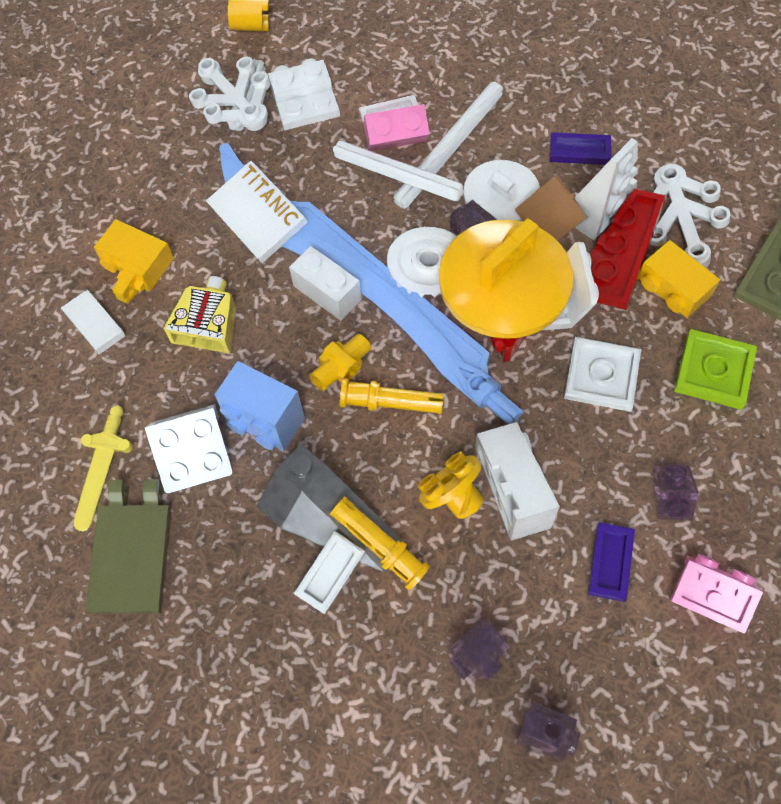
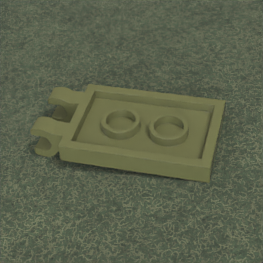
M778 220L733 297L780 321L781 220Z
M144 479V505H127L129 485H124V480H109V506H98L85 608L87 614H161L172 509L169 505H162L163 485H159V479Z

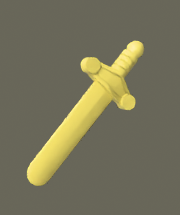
M115 405L110 409V415H108L103 432L93 435L85 434L81 438V443L85 447L95 448L74 519V526L78 531L87 530L92 523L114 451L129 453L133 448L132 443L127 439L117 436L121 417L123 416V409L119 405Z

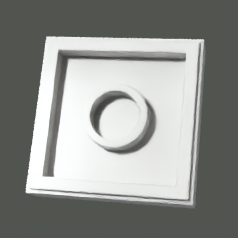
M575 337L564 399L631 412L634 404L641 349Z

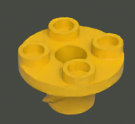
M458 452L446 461L444 469L436 475L434 473L429 474L418 484V488L421 491L419 501L426 509H434L446 504L458 519H465L475 514L483 504V496L472 483L480 473L482 465L476 456H465L462 452Z

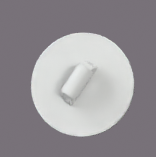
M508 160L489 161L479 165L468 175L464 184V201L468 210L483 222L501 219L523 221L515 209L540 188V185L535 175L519 163Z

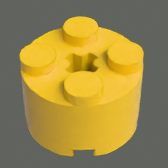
M228 0L229 30L268 32V14H263V11H269V0Z

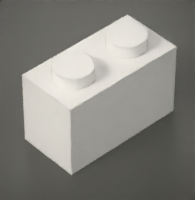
M312 246L289 267L293 286L340 321L362 299L360 280Z

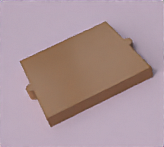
M558 175L553 176L515 209L523 222L529 218L557 241L588 218L575 200V193H570Z

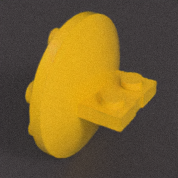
M529 218L524 222L502 219L492 220L468 228L450 243L440 263L439 286L445 305L452 315L466 327L490 337L520 338L545 329L562 314L572 292L573 270L562 245Z

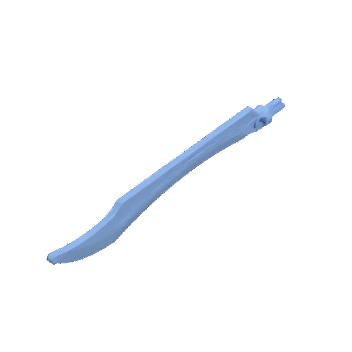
M227 143L222 144L219 148L225 183L244 167L231 146ZM289 200L307 219L308 223L281 247L301 256L312 246L360 280L361 293L392 318L412 338L447 380L481 409L488 407L506 424L519 421V417L524 411L500 392L501 384L489 375L487 367L490 353L424 297L421 298L416 292L408 294L404 287L398 288L396 280L391 279L386 265L313 204Z

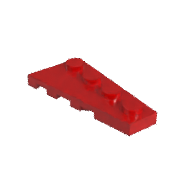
M633 189L612 219V224L606 233H602L596 242V247L591 252L590 257L593 280L599 290L597 303L623 310L628 309L665 203V195Z

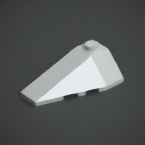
M633 138L622 147L579 194L575 192V200L588 216L586 220L575 228L594 241L609 227L614 216L633 189L637 187V180L634 179V176L637 174V168L634 167L638 156V141Z

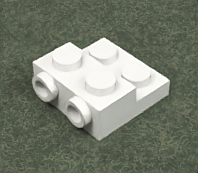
M306 59L299 66L289 68L282 65L275 68L273 72L268 73L271 83L270 87L284 130L340 116L339 107L332 91L331 79L324 60Z

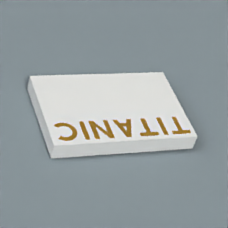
M252 161L248 162L206 200L261 263L265 262L308 223L299 210Z

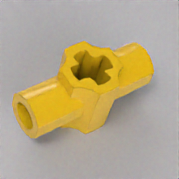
M356 334L344 345L340 341H332L324 348L322 355L319 357L320 366L309 375L311 382L320 391H325L336 380L342 383L343 377L349 378L350 381L362 367L361 358L371 351L369 341L361 334Z

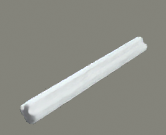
M342 140L338 141L336 146L333 147L336 158L444 198L459 201L464 193L463 185L459 182Z

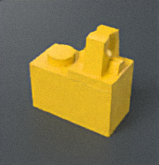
M117 219L113 221L94 246L100 258L99 262L105 269L112 273H116L117 270L120 271L117 276L118 281L112 291L118 300L129 304L139 291L142 292L145 289L150 292L174 260L167 242Z

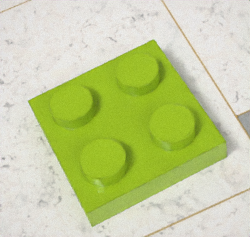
M690 329L686 337L674 392L742 410L747 402L757 346Z

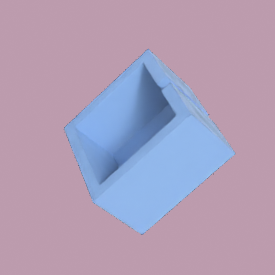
M237 361L214 394L220 405V412L226 418V425L240 435H244L245 432L251 435L254 434L257 436L255 438L256 442L268 450H273L276 447L285 451L305 420L297 390Z

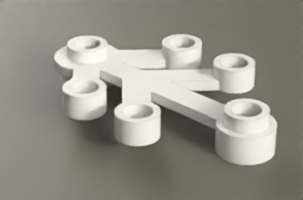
M242 57L236 63L239 76L234 87L223 76V71L217 61L212 58L203 59L199 63L198 68L201 80L208 85L215 84L224 94H206L202 88L194 89L189 94L192 105L197 109L204 108L203 114L210 124L240 121L250 131H257L263 128L267 123L268 117L263 101L266 90L271 85L267 73L264 71L254 73L256 68L252 58ZM251 79L254 92L249 102L245 96ZM220 106H236L238 110H221Z
M677 164L664 165L655 173L654 179L657 187L653 193L662 194L665 197L669 194L672 203L654 231V234L659 233L662 236L660 238H652L650 244L657 247L662 246L666 242L667 233L676 219H678L687 244L685 252L706 268L711 261V250L707 244L700 242L691 215L710 222L715 228H724L730 222V210L724 206H717L712 209L684 197L682 190L699 195L703 201L712 203L719 199L721 187L716 181H707L703 184L686 177L685 170ZM707 190H715V191H716V192L713 193V194H707V193H706ZM724 215L725 218L722 220H718L715 218V216ZM701 251L703 254L697 256L693 255L692 252Z

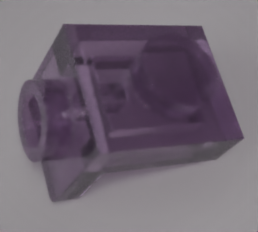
M678 464L654 465L653 481L658 495L657 518L663 520H692L699 492L690 466Z

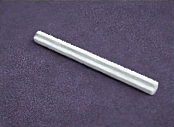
M495 81L489 83L418 168L436 174L502 96V85L497 84ZM404 183L395 193L394 203L405 209L423 189Z

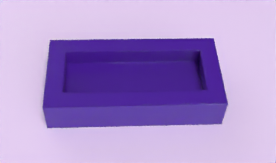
M551 132L550 162L606 165L611 160V135Z
M601 522L597 524L588 595L620 602L627 600L635 529Z

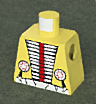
M210 276L205 288L189 286L185 289L164 327L171 343L230 354L236 306L232 295L225 292L227 282L224 279Z

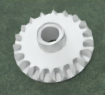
M419 227L401 234L391 244L387 254V269H389L391 279L396 280L398 288H406L408 294L416 292L421 298L425 294H432L435 298L441 293L439 269L442 257L450 243L457 236L445 229L436 227Z

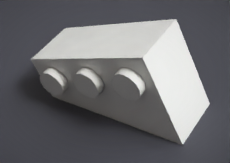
M517 422L478 433L475 447L510 541L551 529L560 506L532 453L527 433H522Z

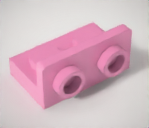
M698 554L696 559L687 555L684 560L685 567L671 596V601L745 634L763 594V591L754 584L756 578L737 569H734L732 574L718 569L719 562L702 554Z

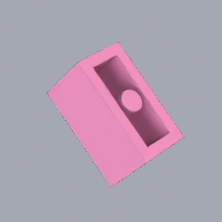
M424 104L364 115L363 124L368 150L370 151L427 142L430 135Z

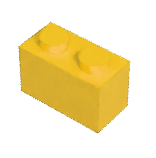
M671 240L666 242L643 263L638 277L647 291L658 294L666 301L670 310L675 313H681L686 318L713 295L721 280Z

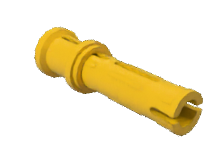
M343 377L340 408L352 405L367 407L368 411H374L378 407L441 415L444 393L380 387V383H377V381H371L370 384L350 382L349 378Z
M344 496L329 513L381 559L382 568L385 570L390 569L406 583L405 588L408 591L429 570L430 565L427 562L421 563L406 549V543L399 540L397 542L394 541L370 518L356 508L347 497Z

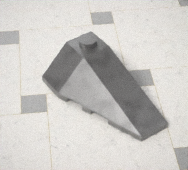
M302 444L276 468L256 505L282 530L296 534L322 547L326 545L334 531L338 532L366 551L359 563L383 573L386 570L381 567V559L329 513L345 496L394 541H403L327 465Z

